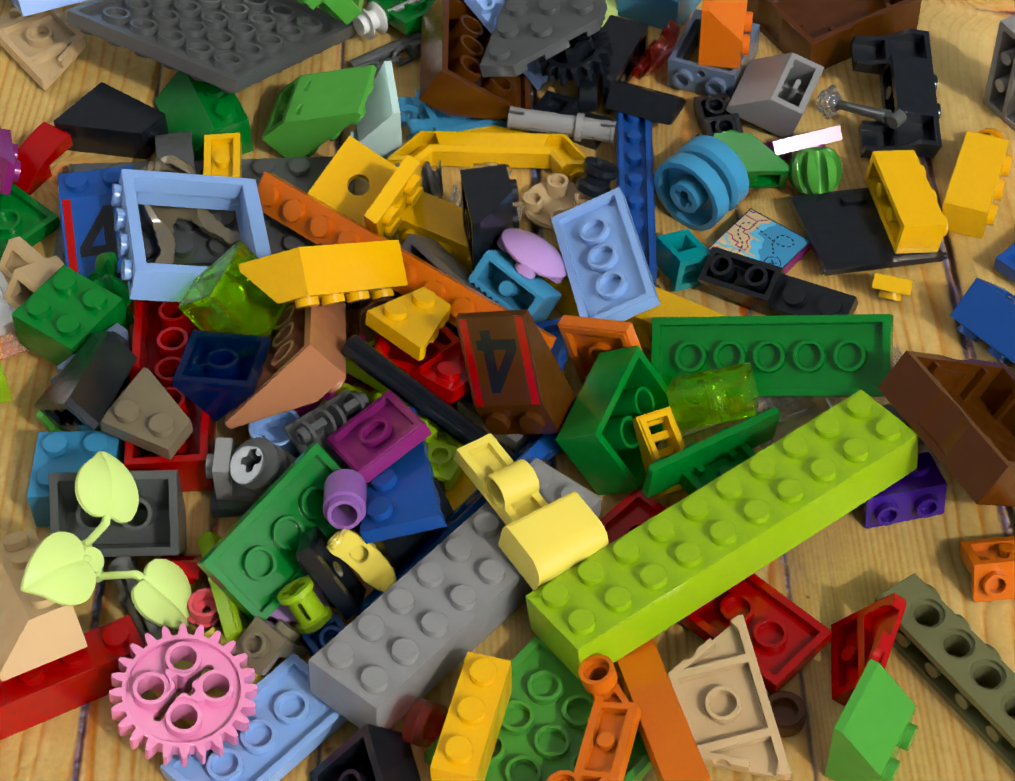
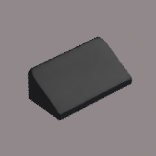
M614 81L610 86L606 107L636 117L671 125L685 106L686 100L683 97L624 81Z

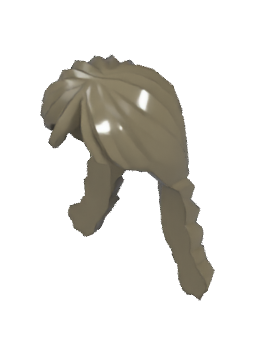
M173 155L163 156L160 159L156 158L155 161H150L148 165L140 169L196 174L191 165ZM139 204L142 214L153 227L156 234L155 237L160 255L155 260V263L174 264L176 243L173 235V226L177 219L193 221L202 232L226 243L228 247L241 241L238 231L224 227L220 221L215 219L212 213L208 212V209Z

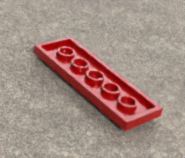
M640 488L637 491H633L600 519L607 532L609 544L667 508L652 497L647 498ZM756 574L747 577L680 620L683 625L706 642L709 638L713 640L731 625L730 621L734 617L743 614L765 688L771 693L780 691L831 642L832 631Z

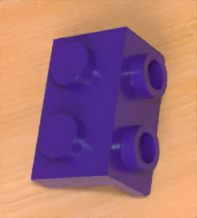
M929 452L918 454L916 470L863 503V524L866 529L888 526L919 518H928L944 513L947 483Z

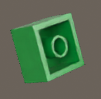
M65 265L57 270L11 314L19 343L57 366L79 351L93 333L105 332L116 323H119L127 330L129 329L123 298Z

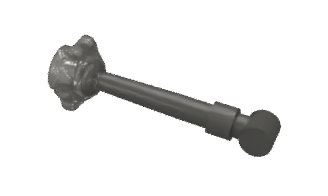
M830 85L826 90L821 91L816 100L818 112L827 120L831 119L841 110L875 119L877 122L888 124L892 129H896L907 120L905 112L900 109L892 112L884 108L877 109L843 101L844 95L835 85Z

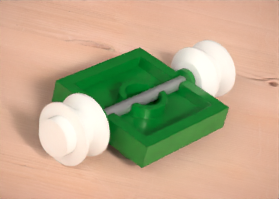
M366 0L367 11L362 8V12L353 20V26L359 35L364 36L368 40L375 37V30L380 34L386 33L388 24L406 35L412 34L422 28V18L435 0Z

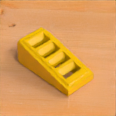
M670 406L632 419L645 472L656 459L671 456L686 447ZM662 423L664 431L651 434L649 427ZM666 440L668 447L657 450L655 443ZM678 484L653 496V499L657 501L685 490Z

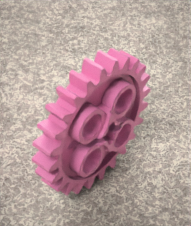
M184 623L180 625L178 635L172 636L166 626L162 627V638L159 640L146 633V647L144 649L134 643L130 645L132 659L120 657L118 664L121 672L112 673L111 675L112 686L115 688L109 690V702L115 704L111 708L112 720H121L118 724V734L125 736L132 733L129 739L132 750L145 744L146 759L149 760L159 751L162 752L163 765L167 766L173 755H179L182 767H187L190 755L196 754L201 764H205L207 750L211 749L216 755L221 757L224 751V740L234 746L238 744L239 735L236 729L246 732L249 730L250 720L246 716L255 715L256 703L252 700L257 698L258 686L250 684L255 681L254 668H245L248 655L243 653L234 656L236 652V642L234 640L222 646L220 645V631H216L208 639L204 637L203 625H199L194 635L188 634ZM183 660L193 663L191 668L185 670L177 669L173 665ZM206 668H212V669H213V670L207 671L206 673H204V674L201 676V673H202ZM218 688L224 690L227 694L220 698H211L205 693L210 689ZM150 690L158 691L162 694L156 700H145L141 697L143 693ZM166 713V716L162 720H154L155 718H159ZM179 719H190L195 723L188 729H179L173 725Z

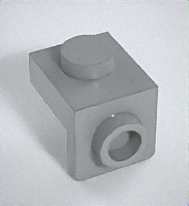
M216 437L214 454H207L206 477L207 479H213L216 499L256 501L258 496L254 492L247 490L231 477L229 471L230 460L235 452L233 438Z

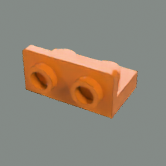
M1015 536L960 541L959 557L971 575V597L974 602L1015 599Z

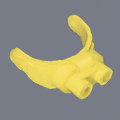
M342 529L327 542L328 545L325 548L332 555L347 563L367 584L376 590H382L384 593L397 582L395 571L388 560L376 548L374 543L366 544L360 534L350 529Z

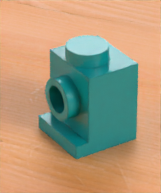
M688 229L656 236L657 267L671 281L670 288L676 292L703 285L698 281V277L710 251Z

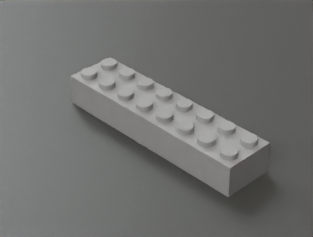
M535 458L530 463L539 480V493L548 504L575 491L600 520L602 498L538 458ZM488 501L309 659L310 692L360 729L366 724L390 729L466 657L467 651L472 652L526 601L525 596L533 591L498 546L502 528L506 524Z

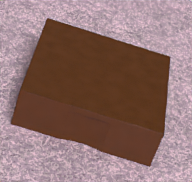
M748 0L747 11L753 12L752 23L760 24V32L783 54L793 52L826 69L852 58L850 43L855 35L883 36L908 28L917 29L922 0Z
M906 350L878 386L880 392L977 505L1015 506V376L1003 363L975 359L958 360L943 355Z

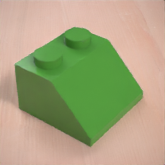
M869 660L833 729L824 776L834 781H894L901 761L897 760L896 757L900 749L906 751L910 749L916 736L918 726L912 724L916 705L882 665L875 660Z

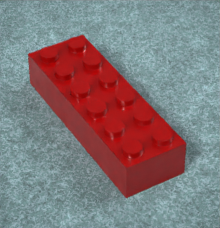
M135 301L132 353L137 357V360L131 368L130 383L143 367L149 369L191 420L193 432L171 460L125 442L124 465L129 471L178 470L182 492L214 490L213 479H207L206 458L207 454H214L219 304Z

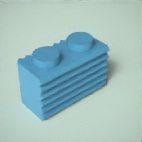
M502 249L486 251L470 275L469 283H475V288H480L481 293L486 292L487 297H492L493 301H498V304L509 310L528 309L534 322L546 321L561 299L562 294L537 274L534 279H529L519 274L514 268L516 261Z

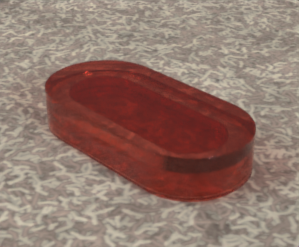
M417 698L412 704L404 723L403 741L418 747L428 748L441 735L448 713L447 707L431 700Z

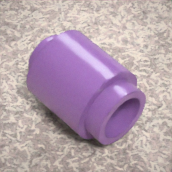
M340 469L331 473L325 480L323 514L327 521L337 529L348 530L356 527L366 514L367 484L364 477L358 472L350 469Z

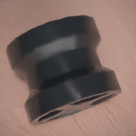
M592 156L586 157L582 165L584 169L583 175L579 176L575 183L577 190L592 198L611 191L610 183L617 178L619 169L605 159Z

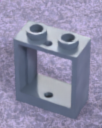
M695 9L668 59L667 86L702 95L728 92L731 100L750 60H753L758 52L760 24L752 23L751 33H744L751 34L749 55L741 56L740 69L733 68L732 71L711 66H700L696 62L689 61L700 43L702 11Z

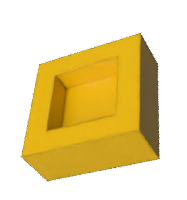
M875 273L872 288L880 289L878 297L901 301L903 294L911 295L914 280Z

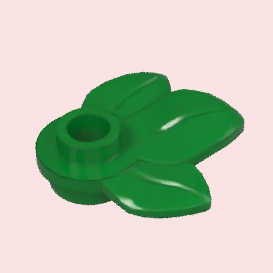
M113 252L101 253L96 257L95 272L89 275V279L123 298L128 324L134 323V318L128 307L132 300L129 298L128 285L117 278L118 262L116 254Z

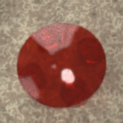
M672 18L661 31V36L657 40L654 39L644 51L642 56L646 59L642 57L630 74L636 79L641 80L659 69L676 46L681 24Z

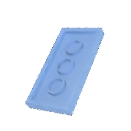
M620 187L551 218L580 317L625 321L661 305L625 195Z
M293 653L256 684L258 686L257 698L252 700L256 703L255 715L246 716L250 720L247 732L236 729L239 735L236 746L224 740L223 756L219 757L211 749L207 750L206 763L201 764L196 754L190 755L187 767H182L179 755H173L167 766L163 764L160 766L161 772L168 781H280L347 722L348 719L310 692L309 665Z

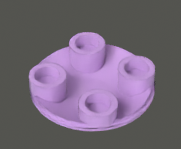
M508 228L502 232L497 240L499 248L516 261L514 268L522 276L534 279L537 274L555 283H562L565 279L567 271L562 255L542 237L522 229Z

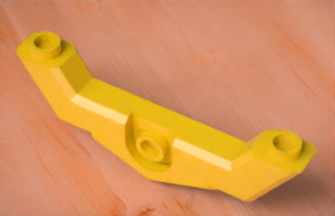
M492 125L459 132L419 131L386 160L394 165L395 163L401 164L408 154L420 162L421 171L424 161H429L432 167L437 166L439 160H441V166L474 167V164H509V168L551 169L553 173L564 174L570 182L576 183L577 178L583 175L584 169L582 165L587 156L566 134L526 133Z

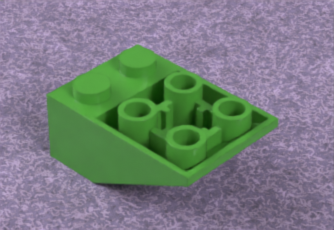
M368 65L300 75L278 92L262 140L285 158L311 157L316 153L320 145L327 140H335L348 125H356L362 120L367 111L365 107L367 98L374 89L372 82L377 67Z

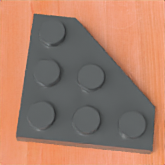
M505 0L480 63L482 77H516L527 71V64L542 56L547 60L569 48V41L583 33L589 37L598 32L607 11L606 0Z

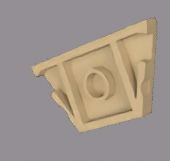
M16 7L9 8L10 15L0 16V45L43 90H46L87 47L86 37L77 27L66 23V16L58 8L23 17Z
M743 614L737 615L730 621L731 625L713 640L709 638L697 648L693 657L683 660L668 672V677L705 765L784 781L790 780L792 773Z

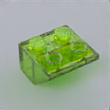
M243 241L235 243L193 281L178 307L229 360L261 351L287 303H276L240 272L238 264L258 259Z

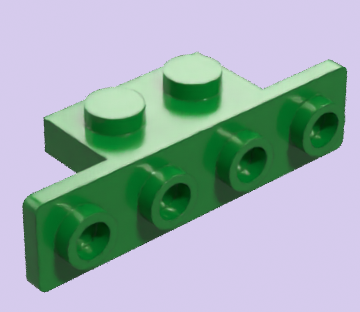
M776 407L762 413L756 412L745 421L731 428L724 427L720 429L714 436L699 443L692 442L682 451L667 458L661 457L656 459L647 468L642 493L647 498H650L680 484L689 495L757 454L753 448L774 437L781 412Z

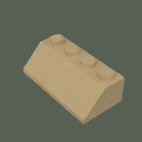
M34 528L27 531L12 532L0 541L1 682L88 647L73 606L60 605L41 596L25 593L20 590L27 563L37 546L41 543Z

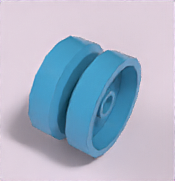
M699 135L691 138L676 154L666 159L654 173V187L658 199L665 210L677 222L693 230L704 231L711 229L728 211L733 210L742 202L749 192L750 181L746 168L739 156L726 143L713 136Z

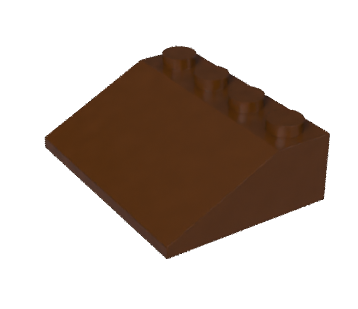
M435 0L423 16L419 100L424 102L429 108L439 110L449 116L508 121L510 106L531 109V83L524 73L516 77H482L480 63L492 34L463 0Z

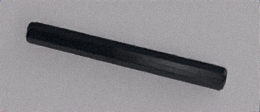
M352 335L343 345L342 355L410 406L414 407L462 445H467L488 434L357 335ZM499 442L508 455L513 458V452Z

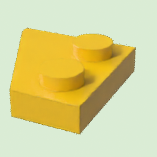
M422 287L368 310L365 324L411 357L420 361L425 357L428 344L430 342L434 343L439 334V329L443 328L448 321L451 305L433 291Z

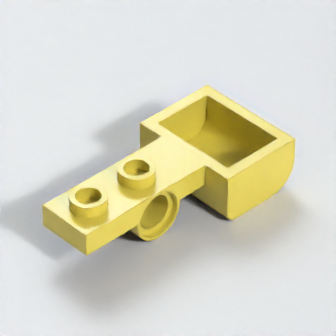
M491 433L456 449L454 460L506 524L502 528L498 546L533 591L609 544L608 535L602 522L577 492L573 491L548 504L539 493V480L533 467L523 459L514 462Z

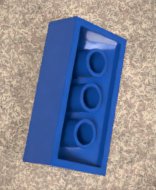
M976 278L950 316L960 323L958 331L975 342L981 338L990 345L987 350L989 354L1004 364H1007L1009 360L1015 364V296L1005 288Z

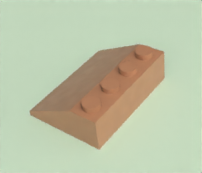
M319 299V305L296 309L295 302L281 303L232 350L224 422L227 427L232 429L318 402L327 392L332 394L342 386L346 379V357L341 353L342 347L346 343V304L344 302L322 306L321 299Z

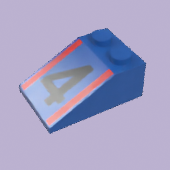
M133 165L58 174L59 206L66 266L88 279L89 275L95 272L96 257L104 252L116 254L118 262L117 278H121V266L124 257H118L117 252L118 237L121 232L114 230V215L117 207L111 206L112 184L119 183L121 169H133ZM138 204L139 215H140V222H141V212H140V206H139V204Z

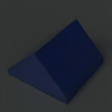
M192 330L173 377V386L214 420L218 421L254 394L272 344L271 337Z

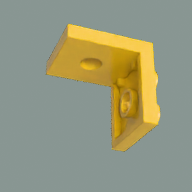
M349 135L311 187L308 194L384 238L386 235L391 237L402 222V218L399 215L405 210L407 205L412 207L424 190L420 162L407 154L399 167H397ZM362 178L370 185L368 191L359 196L352 194L348 190L350 182L354 179Z

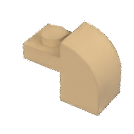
M20 236L9 239L0 261V271L10 279L3 299L14 309H17L59 270L64 263L56 255L49 258L43 257Z

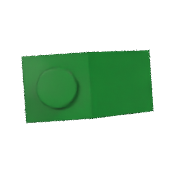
M735 130L714 133L715 138L726 143L739 156L750 181L749 189L786 187L789 165L751 133H740Z

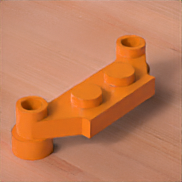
M596 654L583 660L578 670L582 685L587 692L591 693L594 702L574 772L560 770L550 775L546 781H624L642 712L639 703L629 702L617 683L618 675L613 661L608 656Z

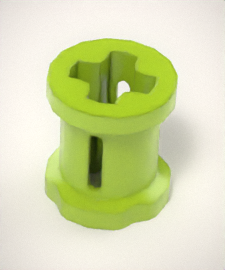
M308 576L300 577L290 582L277 596L280 604L287 606L297 620L296 628L300 634H310L317 631L333 615L330 607L323 605L313 590L314 582Z

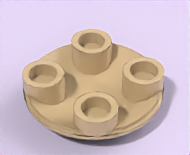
M554 173L548 176L547 181L534 185L523 194L522 207L525 215L534 224L545 229L554 230L552 217L593 198L578 191L575 183L570 182L566 175Z

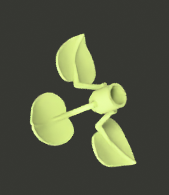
M96 452L79 469L75 480V494L79 504L86 513L93 517H102L100 524L82 541L74 534L65 531L47 536L31 555L22 578L20 590L25 593L41 596L60 605L76 606L86 602L91 597L96 582L99 583L103 580L135 579L138 583L134 585L131 591V600L137 611L146 620L160 627L166 626L172 630H179L180 625L184 623L186 628L189 627L190 622L187 620V617L190 616L188 600L192 595L191 586L184 571L174 562L167 559H154L146 564L143 573L138 570L110 572L102 570L104 566L103 554L99 549L92 547V544L108 528L111 519L122 524L133 519L138 509L139 494L133 476L122 462L107 452Z

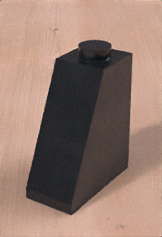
M103 82L54 120L56 128L71 134L73 145L68 149L70 151L147 160L156 152L155 135L169 134L165 113Z
M113 331L93 333L34 406L62 431L95 430L137 360V357L128 349L130 347L128 341Z

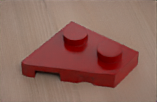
M892 593L831 624L832 699L843 706L847 704L870 659L879 662L885 669L906 608V600L898 594Z

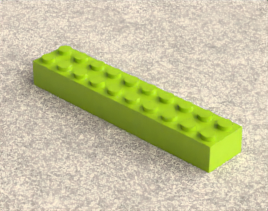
M859 390L527 594L525 597L531 630L581 681L578 670L582 661L587 657L602 654L608 656L615 663L916 470L918 435L867 393Z

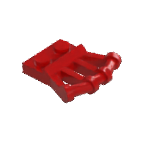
M446 325L439 329V334L434 343L430 342L428 344L425 357L420 361L411 357L380 334L376 335L374 349L450 405L471 391L460 338Z

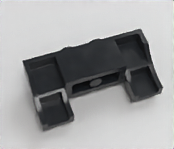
M908 28L883 36L855 35L850 43L853 71L878 74L880 78L882 108L892 112L900 109L907 116V120L896 129L890 128L888 124L863 120L858 127L861 158L870 159L873 151L915 150L916 155L919 157L934 158L942 147L939 124L941 105L937 103L936 98L938 78L933 72L929 31Z

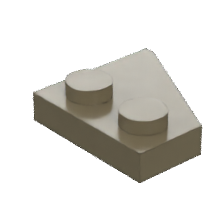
M145 367L142 368L108 409L100 422L103 432L169 460L173 458L193 432L191 420L152 372Z

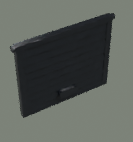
M868 188L789 197L788 202L821 266V275L825 274V276L941 262L947 259V253L942 252L940 247L938 252L895 254Z

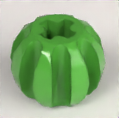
M829 147L805 148L793 154L789 162L788 175L791 185L797 192L805 195L823 194L831 192L839 186L843 175V165L840 156L834 149Z

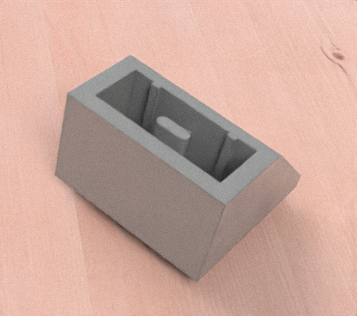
M793 52L750 60L726 111L731 114L738 113L740 118L782 138L790 137L793 135L825 67Z

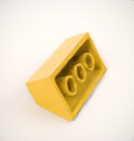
M399 240L297 247L238 264L240 272L276 303L295 302L296 309L319 305V299H321L322 306L345 302V296L347 303L368 300L370 296L371 300L393 297V289L408 285Z

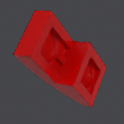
M46 122L39 125L18 149L17 160L21 161L20 178L18 182L12 183L28 195L36 191L52 176L49 165L73 145L71 134Z

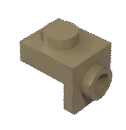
M256 615L236 642V652L234 655L246 653L248 655L247 666L254 668L256 674L265 676L279 657L287 659L291 654L295 653L303 660L309 650L297 640L301 634L284 620L279 619L275 624Z

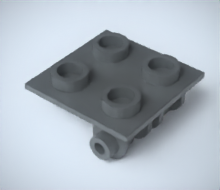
M347 389L283 427V430L300 454L310 444L318 443L341 469H349L331 450L325 439L368 407L369 400L363 392L357 394Z

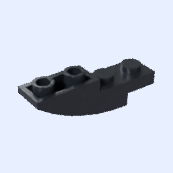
M714 246L698 277V281L710 289L767 316L852 315L858 305L856 296L785 275L782 267Z

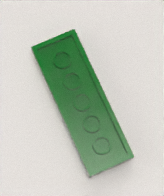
M893 315L652 317L651 364L676 398L849 397L859 390H863L870 397H885L878 389V386L893 368Z

